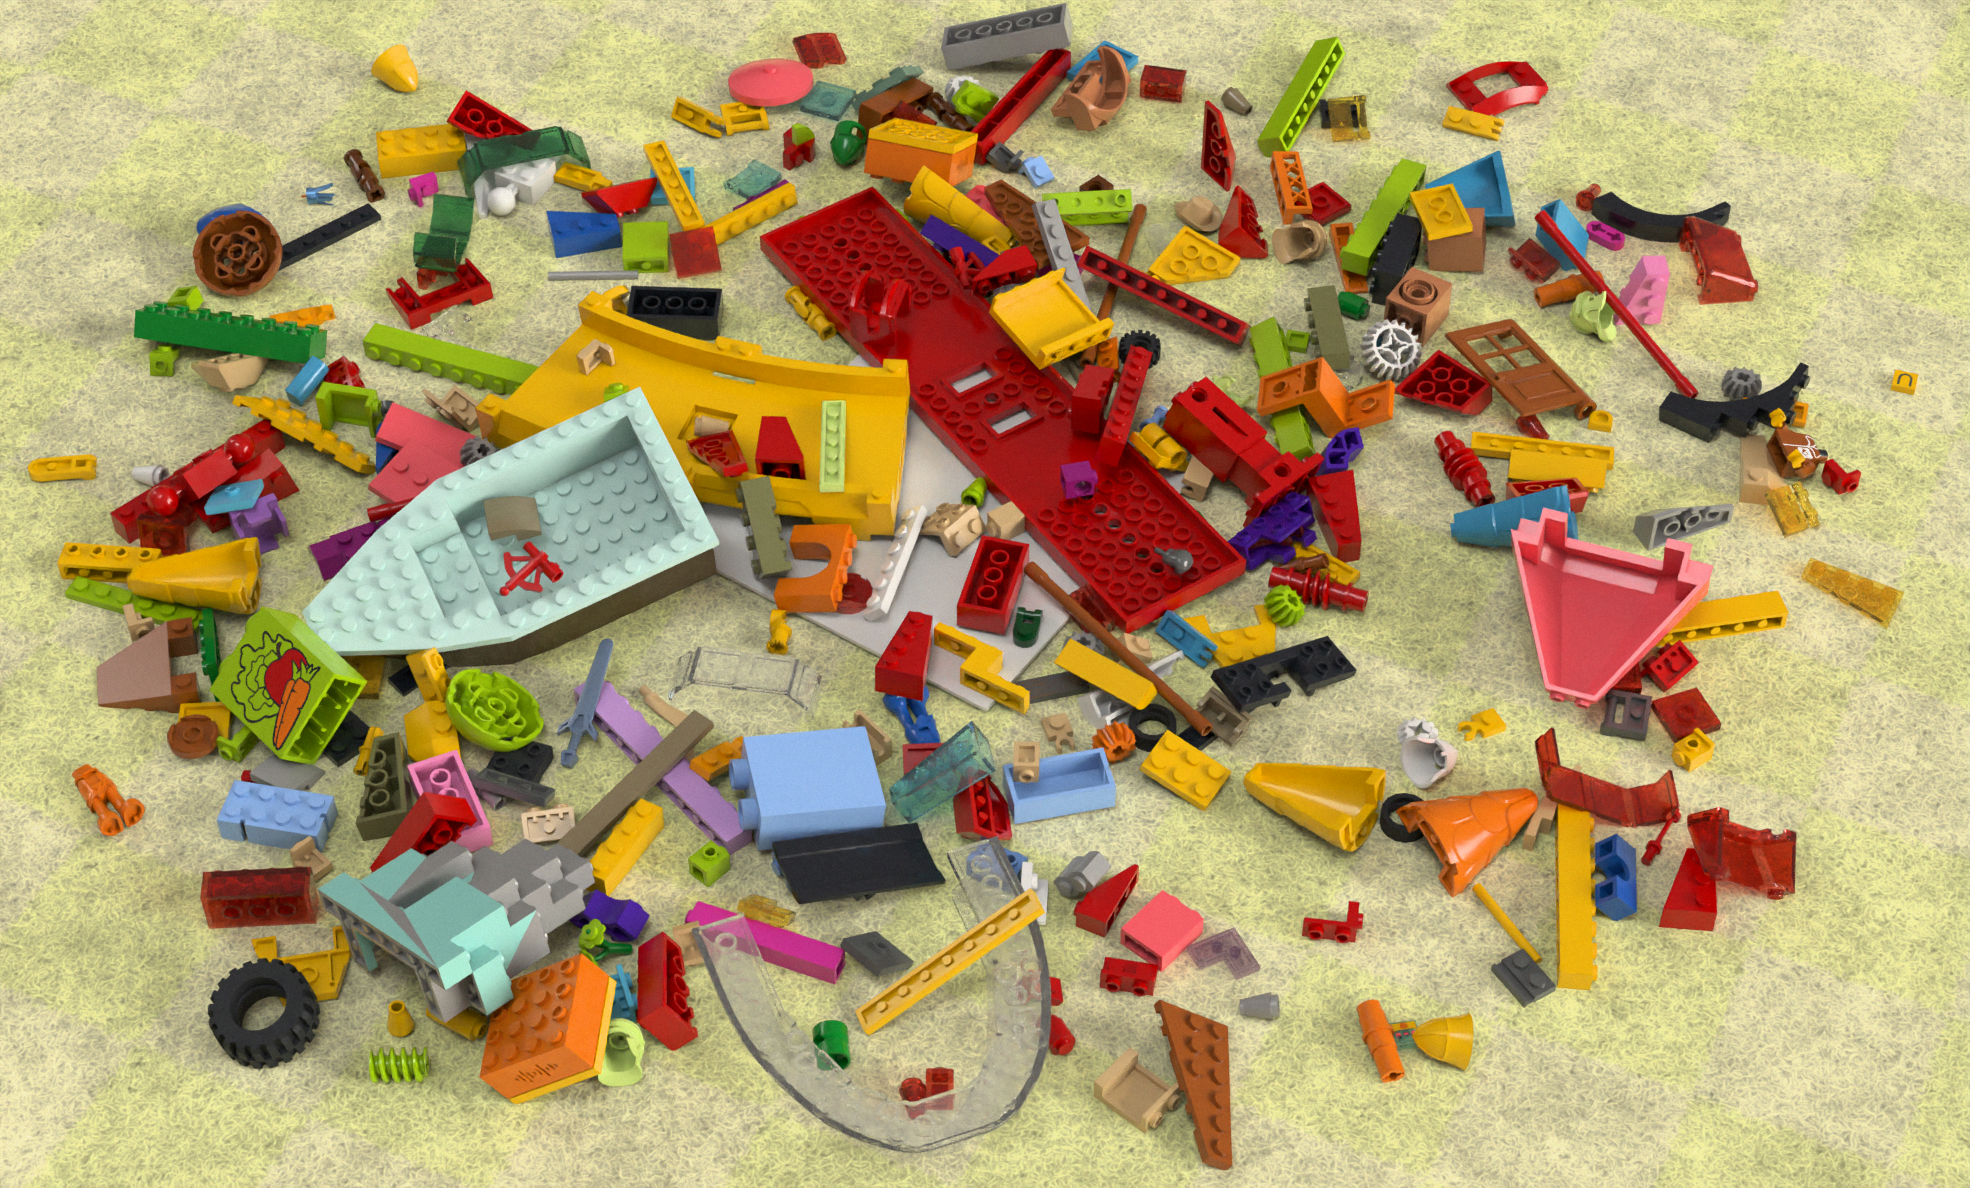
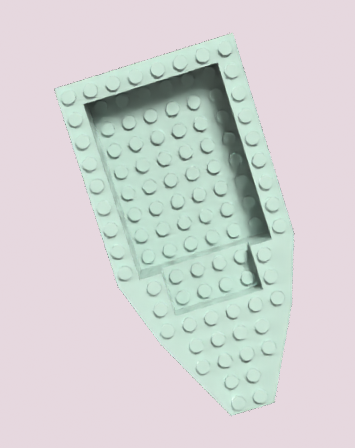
M638 387L435 480L382 525L302 613L308 627L340 656L372 655L407 660L406 656L435 647L443 659V665L447 666L509 665L555 649L716 574L713 548L720 545L642 389ZM508 496L535 498L542 535L521 541L517 540L516 535H511L491 541L488 534L483 501ZM529 541L539 551L543 550L549 556L547 559L550 562H556L564 572L563 576L554 583L543 572L539 583L543 587V591L540 593L526 591L519 586L512 592L510 591L507 596H501L499 593V589L505 586V583L511 579L505 570L504 553L509 552L512 556H530L523 549V546ZM529 561L513 562L515 572L517 573ZM536 569L525 579L526 582L534 583Z

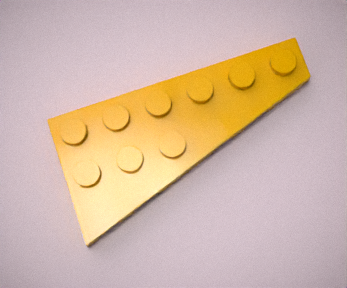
M235 395L232 404L237 407L251 408L250 414L266 420H272L270 423L272 426L302 442L307 440L314 443L313 448L320 452L335 455V460L359 473L373 474L376 471V464L370 461V456L355 451L352 444L339 440L336 433L323 429V425L320 422L308 419L305 412L292 408L289 401L282 398L273 400L267 396L255 398Z

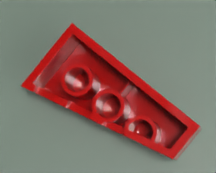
M269 448L237 471L238 473L219 485L262 479L264 488L258 498L274 493L277 501L300 491L285 466ZM214 489L191 504L197 516L212 534L231 525L228 512L206 515L204 507Z
M1354 470L1308 478L1306 496L1310 498L1313 514L1332 556L1344 563L1359 560L1362 540Z
M661 932L638 947L637 1022L644 1030L647 1029L671 1051H676L697 1038L698 1031L696 1027L691 1025V1019L695 1016L693 1008L687 1005L686 997L690 995L689 986L686 985L682 978L686 975L681 947L666 933Z

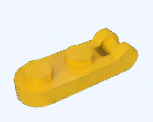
M91 454L39 458L33 460L28 465V472L30 478L37 482L80 478L94 480L96 478L95 467L97 466V458Z

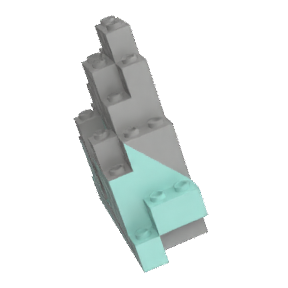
M524 839L502 854L486 846L471 854L466 847L451 841L428 857L411 848L362 880L352 878L343 872L317 890L325 911L340 920L354 962L370 972L378 966L374 953L383 948L413 968L429 1013L445 1023L471 1005L484 1014L489 1015L514 998L510 988L512 986L510 979L550 953L547 944V934L586 909L582 899L584 897L583 890L594 884L595 881L592 874L593 866L590 861L578 856L571 849H566L558 843L550 849L544 850L539 844H534L528 839Z

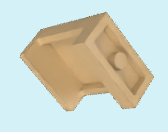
M1130 1047L1094 1081V1097L1145 1134L1151 1127L1157 1128L1162 1122L1164 1114L1169 1109L1171 1111L1175 1110L1180 1104L1182 1097L1178 1082L1170 1086L1138 1063L1139 1053Z

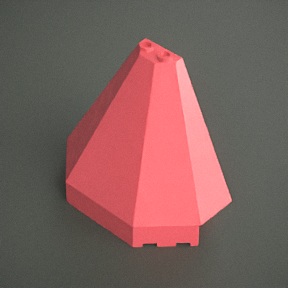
M1543 507L1539 522L1521 518L1518 529H1511L1512 551L1545 691L1550 693L1549 699L1553 701L1564 702L1566 700L1574 702V705L1579 708L1589 709L1590 704H1596L1708 594L1713 565L1690 560L1692 544L1667 538L1663 561L1568 538V513Z

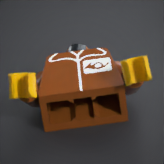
M1780 408L1769 414L1775 431L1766 446L1780 477L1805 479L1815 472L1819 463L1824 464L1827 461V451L1817 449L1810 435L1796 433L1788 429L1784 422L1786 416Z

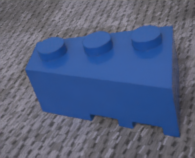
M546 211L548 230L556 258L622 247L620 227L616 214Z

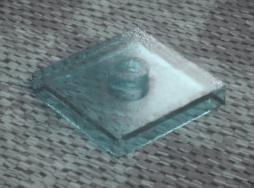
M818 80L799 105L800 111L839 121L857 95L856 90Z

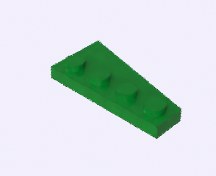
M208 608L202 610L203 619L199 620L201 632L199 635L202 646L200 649L203 659L201 661L204 676L209 675L212 686L219 675L221 658L213 610ZM214 695L215 701H216V702H221V701Z

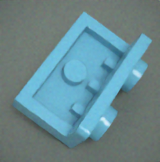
M622 964L616 965L617 974L610 976L616 981L610 1020L624 1018L635 1022V1010H638L636 993H630L629 989L633 988L629 972L624 973Z

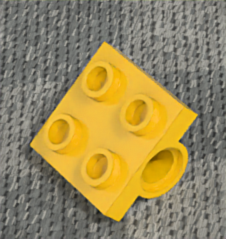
M1150 423L1140 433L1134 431L1131 433L1128 440L1135 445L1134 449L1138 453L1149 458L1148 462L1157 469L1163 467L1172 472H1175V470L1186 472L1189 462L1185 460L1187 452L1159 425Z

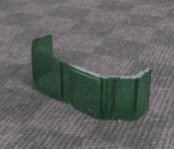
M562 126L527 131L515 136L507 135L481 140L474 143L471 150H467L457 161L459 176L469 201H472L470 187L485 170L565 154L579 160L585 168L591 169V164L582 137L569 130H563Z
M434 193L429 234L415 232L413 259L415 267L457 272L469 243L474 214V198Z

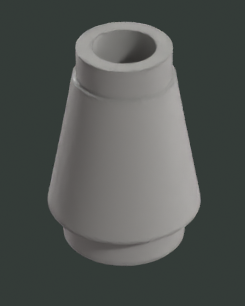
M1271 992L1240 999L1239 1001L1241 1016L1246 1015L1273 1020V1017L1280 1015L1278 995H1272Z

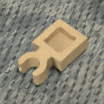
M1066 713L1041 718V724L1048 741H1055L1056 752L1062 754V745H1068L1070 750L1074 751L1075 742L1071 738L1073 737V729Z

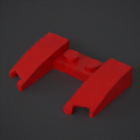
M465 258V264H461L458 267H453L451 260L443 261L445 268L456 282L454 284L419 297L406 280L401 277L397 280L400 288L396 289L395 292L390 288H386V293L398 313L412 330L432 322L430 314L441 312L443 309L453 305H459L469 300L474 306L494 298L491 283L468 258Z

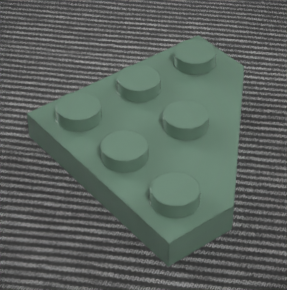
M909 65L908 67L903 66L901 68L899 66L889 72L890 77L884 80L881 78L873 83V88L870 91L866 92L864 90L855 96L856 100L851 105L857 111L862 102L905 81L918 78L924 71L921 66Z

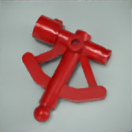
M954 247L949 250L952 263L956 266L954 268L955 277L960 280L962 289H969L971 287L970 282L973 283V278L985 269V266L974 252L968 255L969 260L965 262L962 247ZM973 263L977 269L968 267Z
M529 541L523 546V549L530 556H512L509 552L504 553L505 570L511 579L505 583V586L499 589V593L501 596H507L517 586L526 591L540 593L543 591V587L539 584L543 572L553 583L557 582L564 572L556 562H550L547 559L549 556L543 550L539 551ZM529 561L517 573L515 572L513 562ZM536 569L534 583L526 582L525 579Z

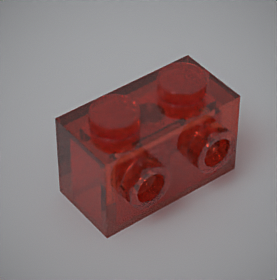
M1145 65L1140 79V97L1181 103L1186 88L1187 70Z

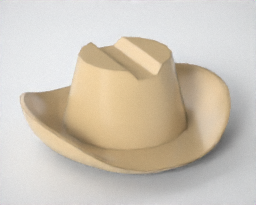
M1197 196L1193 197L1190 201L1174 204V209L1179 219L1194 229L1210 232L1217 230L1221 225L1222 213L1220 209L1206 197Z

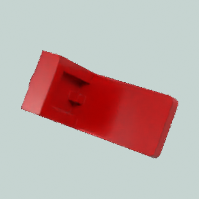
M1349 901L1346 922L1305 917L1303 920L1302 936L1309 937L1312 940L1329 939L1335 940L1338 943H1355L1357 929H1362L1364 913H1359L1360 902Z

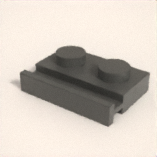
M1524 949L1502 959L1499 964H1493L1491 967V971L1524 1008L1528 1004L1536 1002L1556 990V985Z

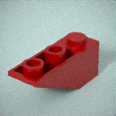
M1027 245L1005 250L975 276L972 283V296L985 294L1000 288H1007L1019 283H1026L1034 279L1037 263Z

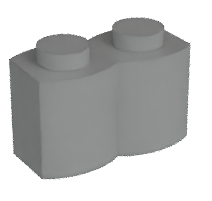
M1090 851L1084 857L1077 856L1073 858L1054 880V884L1063 896L1076 897L1080 892H1090L1109 871L1111 864L1099 851Z

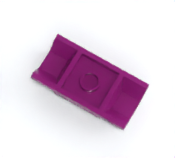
M392 517L380 520L377 523L376 521L368 522L331 535L329 539L309 545L307 550L309 553H312L323 580L327 581L334 578L367 540Z

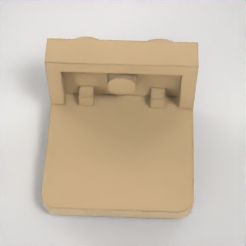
M456 385L453 386L442 401L425 388L421 391L426 396L424 401L442 417L451 420L450 422L458 429L462 430L464 427L471 432L479 424L475 410L479 403Z
M943 503L936 508L932 515L925 517L919 534L940 536L948 555L956 556L987 529L975 505Z

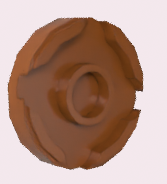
M198 714L180 718V722L176 725L173 723L167 733L168 745L173 754L185 759L201 758L211 753L217 747L216 739L219 737L217 724L206 715Z

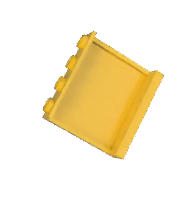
M1064 267L1056 271L1052 270L1038 279L1034 278L1022 286H1015L1008 292L997 294L993 298L989 310L990 315L1039 370L1107 340L1115 324L1110 318L1099 321L1062 280L1066 270Z

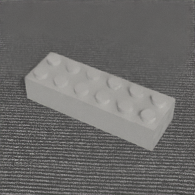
M1067 3L948 26L944 29L941 50L948 70H960L972 65L980 66L992 61L1000 62L1012 57L1021 58L1032 53L1041 54L1047 50H1060L1070 46L1073 23Z

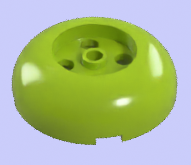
M467 669L456 674L447 688L445 705L452 724L466 739L484 749L496 752L518 750L534 741L543 728L544 718L540 717V706L536 699L522 685L503 674L493 671L491 675L481 673L480 669ZM508 737H514L511 741H504Z

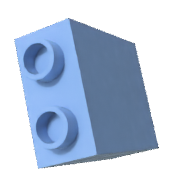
M865 726L743 737L741 759H730L729 761L731 788L733 791L744 790L746 799L738 800L740 828L742 831L753 830L758 850L773 849V842L796 839V837L805 838L883 827L886 803Z

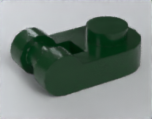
M1018 607L1013 628V642L1015 645L1021 648H1029L1036 644L1042 623L1043 610L1035 609V611H1028L1025 607ZM1024 620L1033 621V622H1032V624H1030V623H1024Z

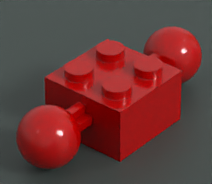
M234 434L227 439L224 451L219 449L213 452L212 449H209L193 458V462L183 465L173 472L175 477L169 480L171 487L160 485L154 487L147 496L149 510L158 516H168L177 509L179 498L186 505L201 498L238 473L232 463L245 464L254 457L256 448L253 440L245 434Z

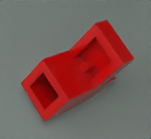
M792 127L783 134L784 168L790 171L795 166L801 165L803 160L809 163L814 160L816 155L815 138L796 146L792 141Z

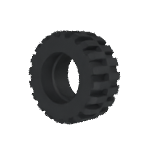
M267 958L257 959V963H252L251 961L243 963L242 968L238 970L236 968L232 969L227 979L222 978L217 984L219 986L218 991L214 990L210 997L213 1004L208 1006V1015L210 1017L208 1022L210 1029L214 1033L213 1035L231 1059H236L239 1064L246 1067L250 1063L255 1069H262L264 1064H267L269 1068L279 1066L278 1062L284 1061L287 1063L293 1060L291 1056L295 1053L301 1054L306 1049L305 1043H311L315 1036L312 1030L317 1029L320 1022L317 1017L320 1014V1006L308 981L301 972H298L295 966L290 963L284 964L279 959H272L269 962ZM267 997H282L286 999V1007L283 1014L271 1026L261 1030H246L242 1028L246 1012L257 1001Z

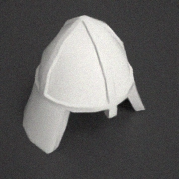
M1410 736L1401 747L1400 760L1403 772L1416 787L1420 789L1427 788L1439 778L1450 773L1456 764L1458 750L1450 743L1439 738ZM1437 763L1442 768L1437 770L1434 765Z

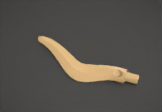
M647 685L639 688V693L645 698V703L675 726V728L688 716L686 713L664 702ZM694 748L685 755L689 763L694 759Z

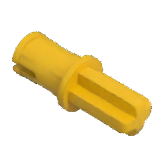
M372 726L369 728L363 746L359 747L360 755L353 769L355 774L358 775L359 771H362L360 776H368V762L373 739L383 736L381 728Z

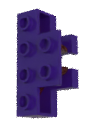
M1295 492L1287 494L1282 500L1271 506L1269 510L1254 519L1251 524L1227 541L1246 560V570L1252 571L1266 559L1286 564L1296 556L1295 548L1290 546L1293 544V541L1301 542L1302 547L1306 548L1317 539L1316 532L1307 529L1309 525L1315 522L1310 498Z

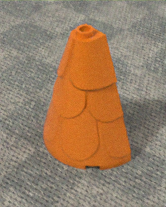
M1528 788L1488 790L1473 795L1450 796L1445 799L1412 802L1397 809L1396 813L1409 833L1420 828L1444 865L1438 878L1448 894L1454 897L1464 891L1504 846H1508L1537 810L1538 797L1534 791Z

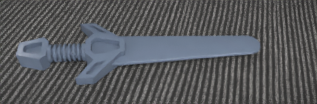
M609 638L602 640L598 647L573 716L558 727L556 733L558 736L569 731L572 732L567 750L561 752V765L564 768L573 769L579 760L576 753L581 737L590 734L596 742L598 732L592 720L613 649V641Z

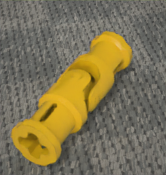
M793 286L786 291L784 295L785 301L794 306L795 312L802 316V319L811 329L818 332L821 340L825 341L835 336L837 332L835 325L825 318L824 313L815 304L811 303V299L801 292L799 286Z

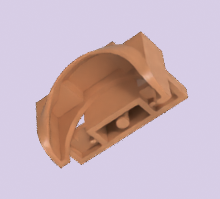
M1099 46L1097 52L1100 60L1087 61L1051 108L1053 117L1073 118L1077 130L1093 131L1098 126L1107 125L1118 113L1126 99L1127 86L1131 82V78L1123 57L1111 47Z

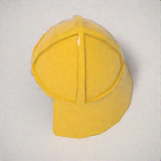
M395 45L387 49L375 60L371 69L374 77L382 80L396 91L412 92L416 90L418 84L417 69L405 45Z
M1470 1013L1459 1016L1431 1019L1421 1024L1412 1034V1038L1418 1048L1430 1057L1466 1070L1473 1047L1472 1016Z

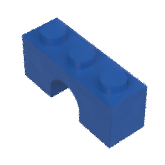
M1616 833L1595 843V864L1603 870L1607 877V880L1595 885V906L1613 921L1621 920L1637 912L1636 849Z

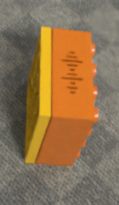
M899 118L891 119L869 129L864 173L870 174L871 178L883 179V177H888L895 183H904V181L913 183L923 165L952 187L972 177L978 138L977 133Z
M582 953L511 980L512 986L510 988L514 998L491 1014L479 1078L512 1103L520 1104L601 1074L616 981Z

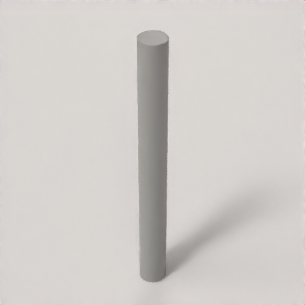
M638 270L548 272V281L638 279Z

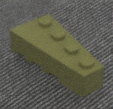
M1335 285L1307 288L1308 298H1304L1305 312H1308L1307 321L1308 327L1311 330L1312 345H1315V359L1323 357L1332 370L1349 368V348Z
M766 476L741 481L738 484V489H735L737 502L742 503L744 512L740 513L743 527L748 529L749 536L746 537V545L748 551L753 552L754 560H751L753 575L757 574L758 580L786 575L792 570L791 561H785L788 549L786 541L779 536L782 533V525L778 514L774 513L776 502L770 478Z
M399 732L373 739L368 762L369 772L368 776H365L364 781L365 791L360 800V814L357 816L355 823L363 841L392 836L412 809L411 788L407 768V750Z

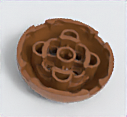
M240 210L226 216L220 215L204 227L195 242L193 249L195 272L204 285L220 295L243 297L254 294L267 286L279 270L282 261V243L279 234L265 217L251 211ZM224 259H230V263L224 266ZM245 269V272L240 274V271Z

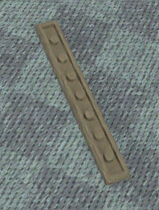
M693 710L557 843L566 849H571L575 854L582 857L627 813L631 806H634L640 798L652 789L714 728L713 722L696 710Z

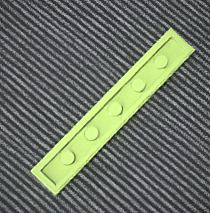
M844 400L822 401L820 492H844L846 401Z

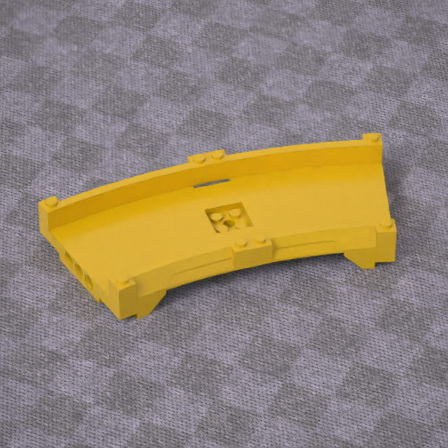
M591 291L578 304L582 325L507 400L489 393L475 407L482 439L487 437L489 443L495 442V446L504 449L603 404L605 387H609V384L623 383V386L629 385V391L640 387L698 501L743 509V506L736 499L735 489H738V484L741 481L767 476L757 474L755 464L762 416H784L787 418L804 456L807 480L769 476L776 502L774 513L812 518V522L816 525L850 524L853 534H856L857 540L871 541V535L894 536L910 399L907 360L884 359L883 368L846 366L764 355L761 345L717 336L713 344L674 333L616 312L612 308L610 298ZM594 339L603 344L610 345L614 351L615 364L613 366L602 361L588 375L580 372L576 356ZM713 373H723L755 380L756 382L755 384L714 376ZM844 400L846 401L844 492H820L822 401ZM704 415L729 422L728 431L733 430L746 460L748 472H744L741 476L735 478L724 477L688 450L686 441L700 438V436H694L695 417Z

